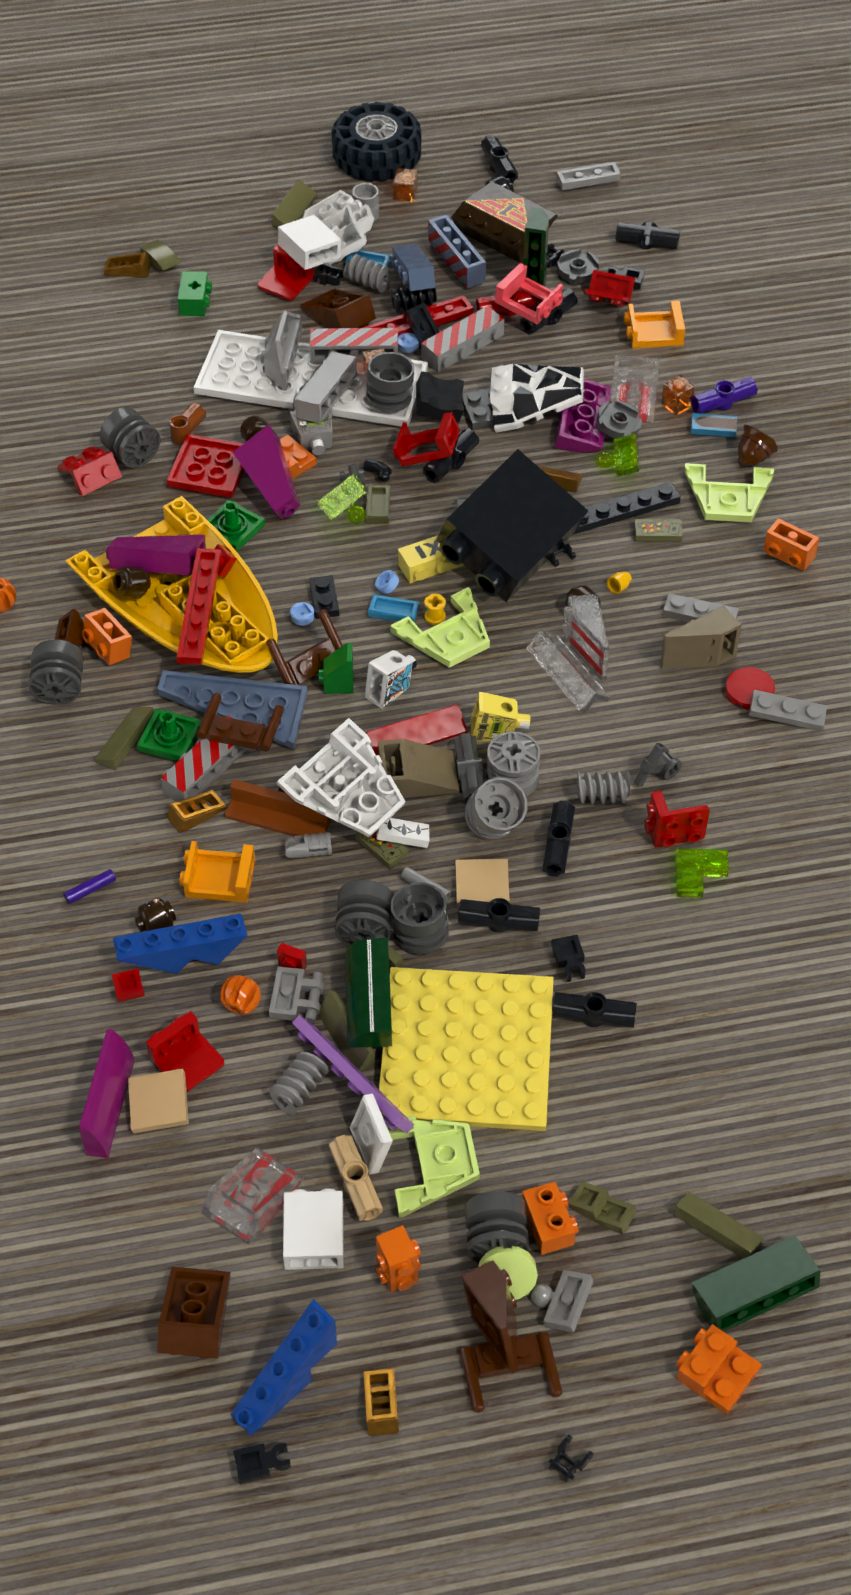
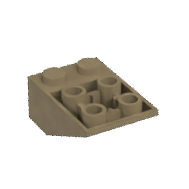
M722 606L716 610L709 611L698 619L690 620L687 624L677 629L668 631L663 639L660 667L662 669L713 667L736 657L742 624L725 606Z
M405 739L378 741V755L383 761L381 765L386 774L391 775L403 798L459 793L454 751Z

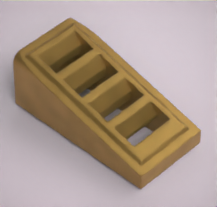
M146 252L108 257L104 274L145 278L149 276L151 262Z
M213 790L171 803L167 817L176 830L182 833L226 810V805Z
M394 1368L363 1371L368 1435L380 1436L399 1433ZM389 1382L387 1386L371 1387V1384ZM390 1395L386 1397L372 1398V1396ZM390 1407V1409L373 1410V1408Z

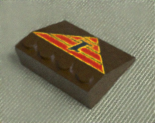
M490 182L464 200L452 215V220L464 235L523 264L525 226L532 206L546 212L549 217V228L558 215L494 182Z

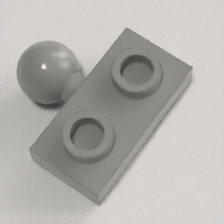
M563 1270L555 1292L546 1284H537L530 1292V1299L536 1307L545 1308L549 1306L543 1321L547 1328L574 1333L594 1281L589 1274Z

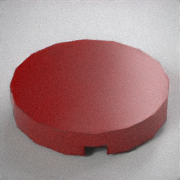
M753 667L740 668L733 671L728 676L725 686L726 696L734 705L738 704L742 706V709L750 710L754 690L775 693V684L770 675L761 669Z

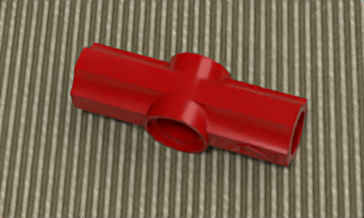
M523 290L516 291L510 297L511 300L527 308L536 307L537 303L541 300ZM495 295L476 299L477 311L489 306L496 313H501L503 316L511 317L516 315V313L495 303Z

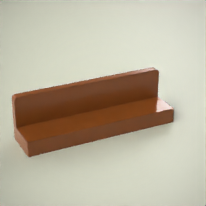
M235 779L230 786L231 801L225 812V818L290 836L326 833L331 818L295 802L287 793Z

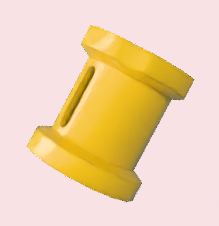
M430 594L424 601L427 608L424 616L428 624L435 626L446 619V613L443 610L446 606V599L440 594Z

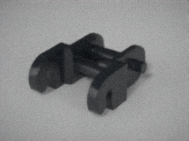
M553 243L548 245L547 256L550 258L547 260V268L556 265L560 256L564 253L562 249L559 251L555 249Z
M321 264L320 270L324 271L326 268L328 275L315 274L313 277L314 282H317L319 279L320 285L338 286L340 284L339 278L344 277L343 270L333 267L331 264Z
M564 543L549 560L557 567L559 566L558 559L555 560V554L560 552L567 553L571 559H575L576 554L572 552V547L569 544Z
M571 1435L566 1436L558 1446L557 1456L549 1460L551 1464L548 1469L552 1470L555 1468L565 1476V1482H568L570 1479L573 1480L575 1478L574 1473L578 1469L582 1472L588 1460L594 1455L593 1452L589 1451L581 1461L577 1460L576 1462L565 1454L567 1443H570L573 1438ZM562 1458L573 1465L570 1470L559 1463Z

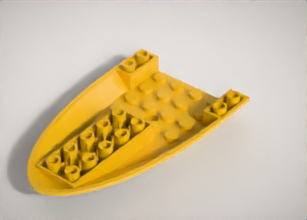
M180 496L163 506L164 520L134 537L201 534L205 535L206 549H215L217 544L225 546L237 558L225 578L218 576L202 665L237 673L262 670L273 660L266 641L270 638L275 639L276 643L278 641L275 617L269 601L257 579L236 550L185 498ZM83 550L65 560L66 564L124 619L158 643L176 653L178 652L192 574L179 575L147 572L151 585L146 594L140 598L122 597L113 586L114 575L119 569L110 568L106 552L93 558L86 550ZM164 582H172L171 585H166V584H163V583H164Z

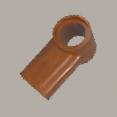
M193 403L189 405L181 415L173 416L169 420L171 441L174 444L182 445L186 435L191 434L205 419L206 411L200 404Z

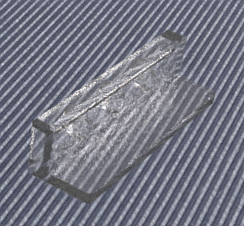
M540 630L526 647L580 712L586 713L597 699L604 701L610 699V696L557 635Z

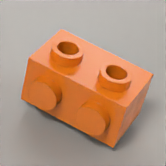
M778 518L766 532L763 552L805 571L816 557L819 537Z
M106 608L84 615L82 637L86 643L92 646L100 658H103L108 665L130 658L132 636Z
M556 1181L522 1191V1198L526 1202L527 1220L540 1254L544 1255L573 1246L575 1234L578 1233V1225L575 1217L569 1216L566 1209L568 1208L566 1194L563 1190L559 1191Z
M403 1225L376 1236L375 1257L379 1266L376 1267V1272L382 1284L387 1283L391 1293L396 1290L404 1291L411 1288L415 1282H418V1269H421L418 1256L421 1255L419 1246L415 1239L410 1240Z

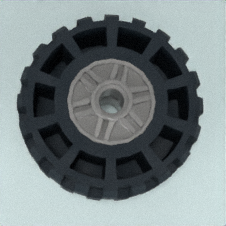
M381 102L362 103L359 106L351 107L348 111H344L333 125L332 153L335 163L344 173L352 175L355 179H363L367 182L395 180L399 176L408 174L410 169L413 170L421 158L420 123L410 111L407 112L401 106Z

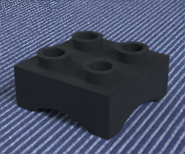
M421 371L416 383V414L442 420L444 413L452 412L456 422L459 424L464 412L462 400L464 381L459 379L443 380L432 376L428 372Z

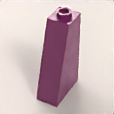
M267 425L232 453L275 513L283 520L295 513L296 509L300 507V502L279 436L270 425Z
M205 535L116 537L107 547L106 557L109 560L111 569L129 566L142 567L146 572L191 575L197 548L206 549Z

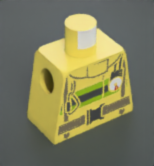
M484 692L478 693L470 721L471 735L476 736V741H491L499 734L514 732L515 728L529 729L530 714L518 713L517 701L515 699Z

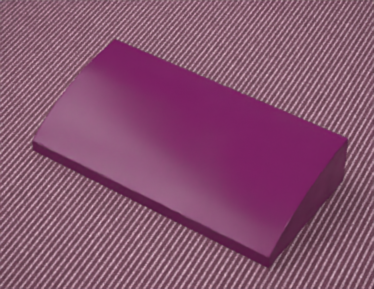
M584 379L583 402L560 411L554 448L574 452L601 451L604 433L596 428V418L600 407L605 402L610 401L611 386Z
M111 1029L106 1030L79 1125L86 1155L109 1158L129 1084L128 1078L131 1077L135 1062L129 1046Z

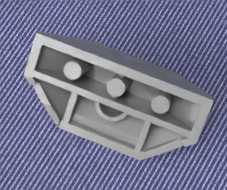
M286 311L282 312L272 326L270 335L265 338V350L261 352V363L264 364L265 374L282 390H287L302 335L301 315Z

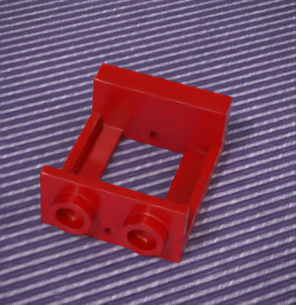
M453 413L443 414L439 428L413 434L410 433L406 422L402 423L396 443L393 446V454L399 460L401 467L452 456L460 432ZM436 442L439 450L418 455L409 454L413 448L426 443Z

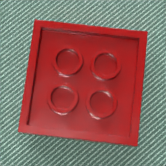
M187 434L167 478V487L233 498L245 469L232 452L244 443Z

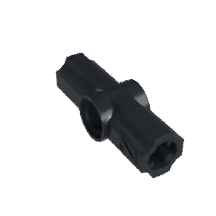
M493 134L487 135L481 141V147L490 161L491 171L497 173L498 176L508 177L513 184L518 179V172L508 157V149L502 146L498 138L494 137Z
M618 222L615 240L636 243L645 250L651 249L654 246L677 249L680 230L659 228L653 222H644L642 225Z
M570 288L563 290L561 304L558 307L555 306L549 316L543 318L538 325L522 317L520 325L523 331L529 335L548 323L551 325L558 323L563 313L577 304L578 298L574 291ZM540 300V301L537 303V305H536V307H535V309H534L533 311H536L537 306H538L543 300Z
M470 428L463 430L458 435L451 457L432 460L423 468V474L427 477L428 481L432 483L439 482L453 468L459 469L463 465L466 455L479 444V437L475 431Z
M560 800L558 803H553L542 868L550 876L558 877L560 874H565L575 814V806L571 805L569 801Z
M495 898L490 902L461 899L458 923L488 926L489 929L497 933L504 932L508 928L538 932L540 908L511 905L509 901L503 898Z
M555 992L552 1017L582 1020L584 1024L590 1027H599L603 1023L634 1027L637 1003L606 999L603 994L598 992H591L586 996Z

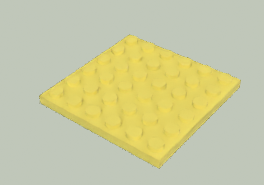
M391 967L392 1046L383 1047L379 1090L405 1116L416 1117V1120L432 1122L433 1119L468 1123L470 1127L546 1131L554 977Z

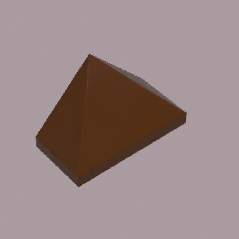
M72 609L59 619L55 640L68 641L77 647L87 644L82 637L84 622L77 610Z

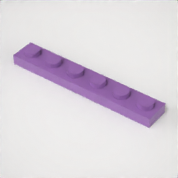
M301 1015L292 1022L300 1030L297 1035L308 1045L312 1042L316 1046L313 1051L325 1062L329 1059L333 1063L330 1068L342 1079L346 1076L350 1080L347 1085L359 1096L362 1093L364 1095H374L379 1110L385 1115L383 1117L384 1122L395 1131L399 1128L406 1133L410 1131L414 1124L311 1022Z

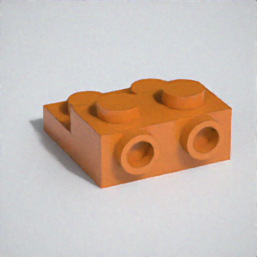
M287 434L280 439L292 479L317 465V458Z
M712 1324L708 1330L702 1328L693 1341V1344L696 1345L691 1353L684 1351L676 1363V1366L679 1368L676 1379L728 1415L758 1374L762 1364L737 1347L738 1341Z

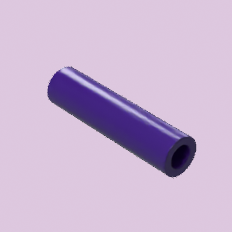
M109 869L64 892V897L68 904H71L116 881V877L113 871Z

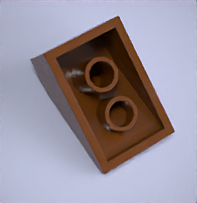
M332 289L301 304V309L325 329L362 328L368 326L369 322L376 319L369 294Z
M492 1260L461 1275L473 1322L511 1374L517 1372V1320L514 1309L517 1308V1303L509 1291V1287L512 1286L509 1274L505 1269L500 1270Z
M171 1267L158 1323L157 1353L218 1358L231 1272Z

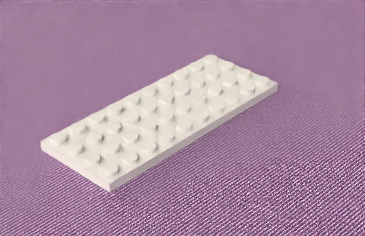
M218 330L194 385V394L295 410L293 407L295 396L300 393L305 383H308L313 373L319 369L322 363H311L310 344L300 342L287 390H282L265 374L264 364L261 363V352L265 350L266 337ZM410 359L415 369L414 381L412 383V400L405 409L396 412L378 410L369 404L366 399V383L368 381L366 376L369 362L357 363V376L333 406V416L400 427L402 423L406 422L407 426H409L416 405V383L421 371L427 372L428 362Z

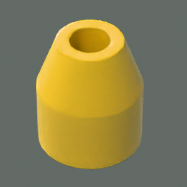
M627 571L617 572L607 579L606 584L613 594H619L628 588L632 577Z

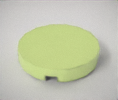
M504 1246L495 1247L483 1256L478 1267L493 1260L500 1270L505 1269L509 1274L512 1282L509 1291L515 1300L529 1294L534 1288L538 1277L534 1258L529 1252L517 1246H511L512 1248H504Z

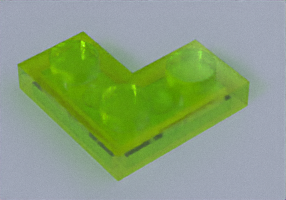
M675 848L676 897L703 898V876L728 877V850Z

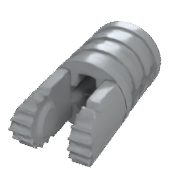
M330 832L291 836L284 840L287 858L332 855Z

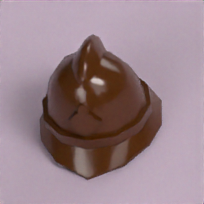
M744 424V432L741 435L742 438L738 446V464L740 466L757 465L778 451V446L773 438L754 427Z

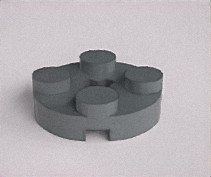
M578 249L564 252L557 264L559 276L571 286L591 281L593 270H599L598 258L588 251L587 254L580 253Z
M616 401L615 404L605 402L597 414L596 428L600 432L617 439L619 442L625 443L638 434L642 419H639L637 416L638 411L636 408L626 402Z

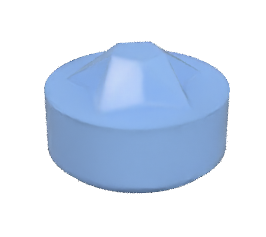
M404 333L398 337V349L401 352L412 353L419 348V341L415 334Z
M386 570L377 577L375 587L382 594H388L397 587L399 577L392 570Z
M306 602L294 604L290 609L291 621L300 626L310 624L314 620L313 606Z

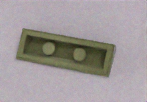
M297 180L272 214L273 227L278 228V226L301 219L305 210L310 207L317 197V193L302 181Z
M133 707L94 758V762L116 770L142 736L154 713L153 708Z
M330 991L321 1005L319 1017L341 1052L363 1072L374 1066V1050L372 1047L347 1048L346 1007L336 991Z
M688 1192L675 1206L674 1216L743 1259L754 1254L764 1240L759 1234L691 1192Z

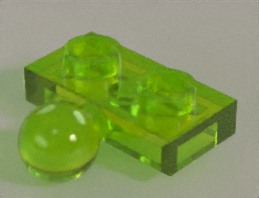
M636 434L615 438L614 453L600 452L596 457V464L600 468H610L615 463L617 477L639 472L638 439Z
M352 473L318 500L317 503L330 520L346 509L349 521L353 524H360L365 520L366 512L362 507L355 506L354 502L368 491L356 475Z

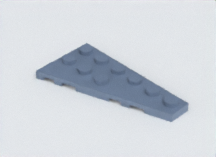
M162 671L158 685V695L204 714L214 693H219L222 696L216 712L217 716L226 717L229 715L233 719L264 724V727L268 726L274 707L276 705L283 706L284 712L273 741L295 750L308 694L307 686Z

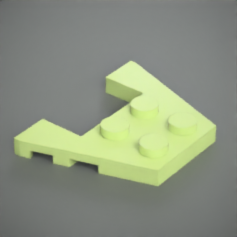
M685 463L684 473L705 520L752 523L773 479L774 468L754 467L753 484L705 481L706 464Z
M469 587L451 595V603L460 614L424 632L418 628L409 616L390 625L392 634L449 668L490 648L489 637L483 621L479 617L478 608L473 601L472 592Z
M406 1116L414 1124L408 1133L399 1128L394 1131L386 1124L392 1140L409 1137L415 1138L423 1185L395 1189L399 1218L405 1217L480 1179L468 1123L433 1119L430 1122L416 1120V1117Z

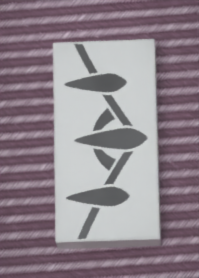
M390 818L377 830V840L428 848L429 824Z

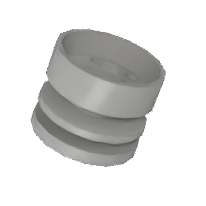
M505 732L492 739L487 748V780L495 777L508 778L516 782L523 789L526 797L535 791L539 784L540 747L537 741L521 732Z
M495 777L485 781L467 800L464 807L466 823L475 835L483 839L497 840L505 837L524 820L526 815L527 798L523 789L516 782L508 778ZM489 808H493V813L496 814L495 816L492 815L491 810H488Z

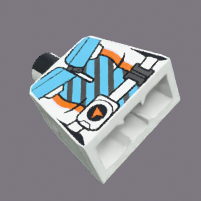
M392 650L369 662L365 698L382 710L385 709L408 689L411 671L417 667L415 658L411 655L405 657L399 652Z

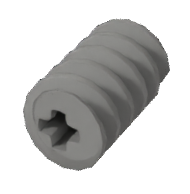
M355 254L347 262L343 271L344 278H349L358 284L378 290L380 293L385 292L390 283L388 266L384 265L382 267L380 263L375 264L373 260L368 261L366 257L361 258L358 254Z
M606 771L603 779L600 772H595L593 779L590 772H585L583 779L580 773L577 772V795L581 804H584L586 797H589L591 804L595 803L596 797L600 798L602 804L605 803L607 797H610L612 804H615L617 796H620L622 804H625L627 796L630 795L629 771H626L624 779L619 771H616L613 779L609 771Z
M299 1053L296 1056V1060L292 1061L289 1068L283 1072V1076L279 1077L276 1084L270 1088L269 1092L272 1100L285 1113L290 1115L296 1114L295 1106L302 1107V1098L308 1099L310 1097L308 1090L314 1091L316 1089L315 1082H322L323 1077L321 1074H328V1066L319 1057L311 1053Z

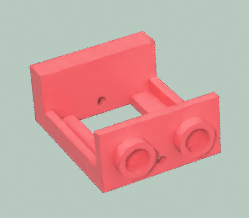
M519 263L496 286L495 303L538 325L543 318L549 316L555 306L558 307L563 300V284L560 283L552 291L527 278V266ZM520 288L543 301L537 306L536 311H533L511 300L510 297Z

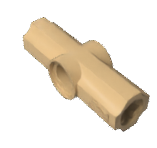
M342 1135L336 1137L329 1143V1149L343 1180L344 1190L349 1194L359 1221L364 1220L367 1222L373 1220L383 1213V1208L368 1175L367 1165L362 1161L352 1136ZM352 1176H360V1177H362V1178H360V1179H358V1180H352V1179H350V1177H352Z

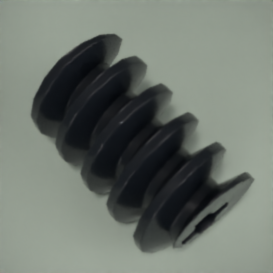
M398 286L395 292L391 287L392 305L397 314L400 313L401 307L406 312L409 306L414 308L422 303L431 306L437 301L436 288L410 291L405 286L403 291L402 287Z

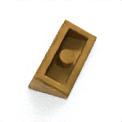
M538 465L564 490L577 492L582 474Z

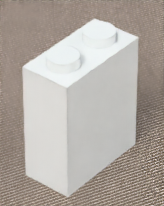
M315 215L278 226V245L305 270L341 258V239Z
M297 1189L292 1192H284L283 1259L285 1270L344 1268L342 1191L323 1189L321 1191L307 1192L306 1190Z

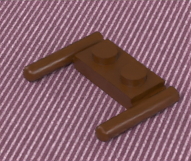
M320 610L318 616L328 635V639L319 642L285 662L275 639L270 638L266 641V645L284 684L297 685L318 674L319 669H323L324 659L343 646L327 610Z
M214 693L203 717L197 737L200 739L209 738V741L255 750L260 748L262 751H269L282 718L284 707L276 705L268 726L264 727V724L217 716L216 712L222 696L219 693Z
M548 1332L517 1337V1371L540 1367L543 1364L551 1396L555 1398L562 1395V1388ZM489 1342L460 1349L472 1409L476 1413L482 1412L485 1408L478 1377L484 1378L510 1373Z

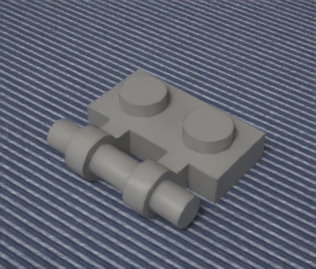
M277 967L269 1018L294 1021L297 1018L298 1012H304L306 1014L305 1019L312 1024L315 1023L316 1016L319 1015L321 1008L319 998L324 991V983L322 982L324 975L320 972H314L312 979H305L304 969ZM302 991L309 992L308 1000L301 999Z

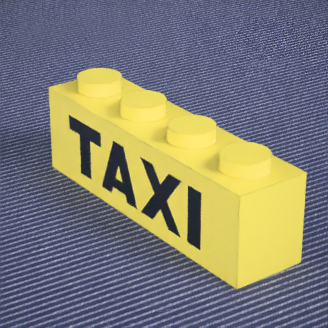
M438 535L398 549V565L410 584L465 565L462 563L459 565L453 564L444 557L439 547L440 543L436 541Z

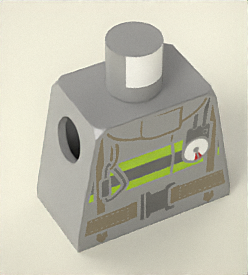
M332 409L321 423L296 418V412L290 411L291 430L296 441L306 450H312L314 455L319 456L325 453V448L333 446Z

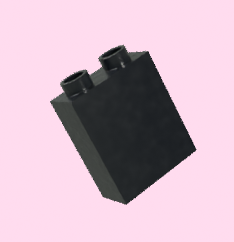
M517 449L446 519L436 541L440 543V550L448 561L456 565L462 563L476 575V583L483 592L490 596L499 595L507 602L576 532L588 510Z

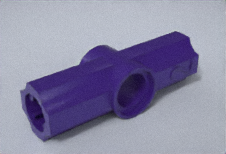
M752 376L735 382L722 380L716 383L714 389L691 396L690 403L692 410L698 414L715 408L728 410L732 407L733 402L757 395L758 388Z

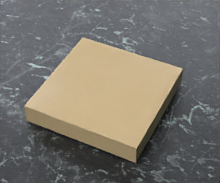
M508 859L455 860L457 908L460 906L461 899L490 902L495 898H503L510 903Z
M184 1069L128 1078L130 1120L133 1133L189 1124Z

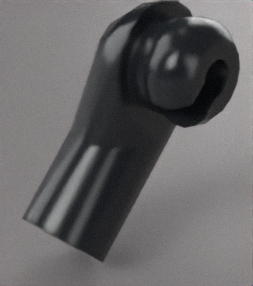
M365 459L364 470L378 472L379 480L389 481L392 474V469L381 461Z

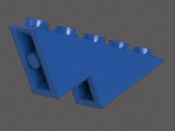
M234 914L113 938L117 961L178 974L192 959L219 965L247 937V932L242 914Z
M315 1300L306 1308L231 1413L237 1424L243 1427L250 1436L255 1434L312 1381L311 1368L337 1345L335 1319Z

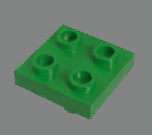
M230 500L225 502L207 519L236 552L265 526L264 518Z
M156 708L137 744V749L139 752L178 762L184 753L189 752L193 748L198 738L197 733L202 720Z

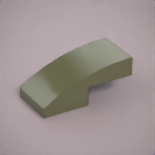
M159 240L140 247V251L146 252L148 258L151 259L153 267L161 271L180 264V259Z
M581 1181L568 1203L570 1208L584 1217L623 1235L637 1212L635 1205L610 1197L606 1189Z

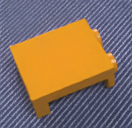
M671 301L670 311L634 313L633 304H628V312H624V325H628L626 336L627 339L631 340L632 348L684 345L685 325L680 301Z
M191 841L190 850H186L184 855L186 870L180 873V887H184L185 897L248 903L255 865L254 845L243 844L242 853L200 850L198 849L197 841Z

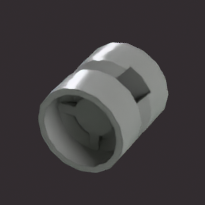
M371 183L356 185L352 190V198L354 201L358 199L363 206L367 204L372 211L374 221L377 220L379 217L378 188Z

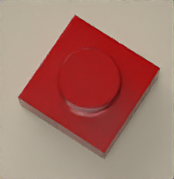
M217 544L215 549L221 550L218 576L225 578L237 558L225 546Z
M281 942L277 949L278 965L305 970L307 967L306 951Z
M138 968L112 974L118 1002L145 996Z

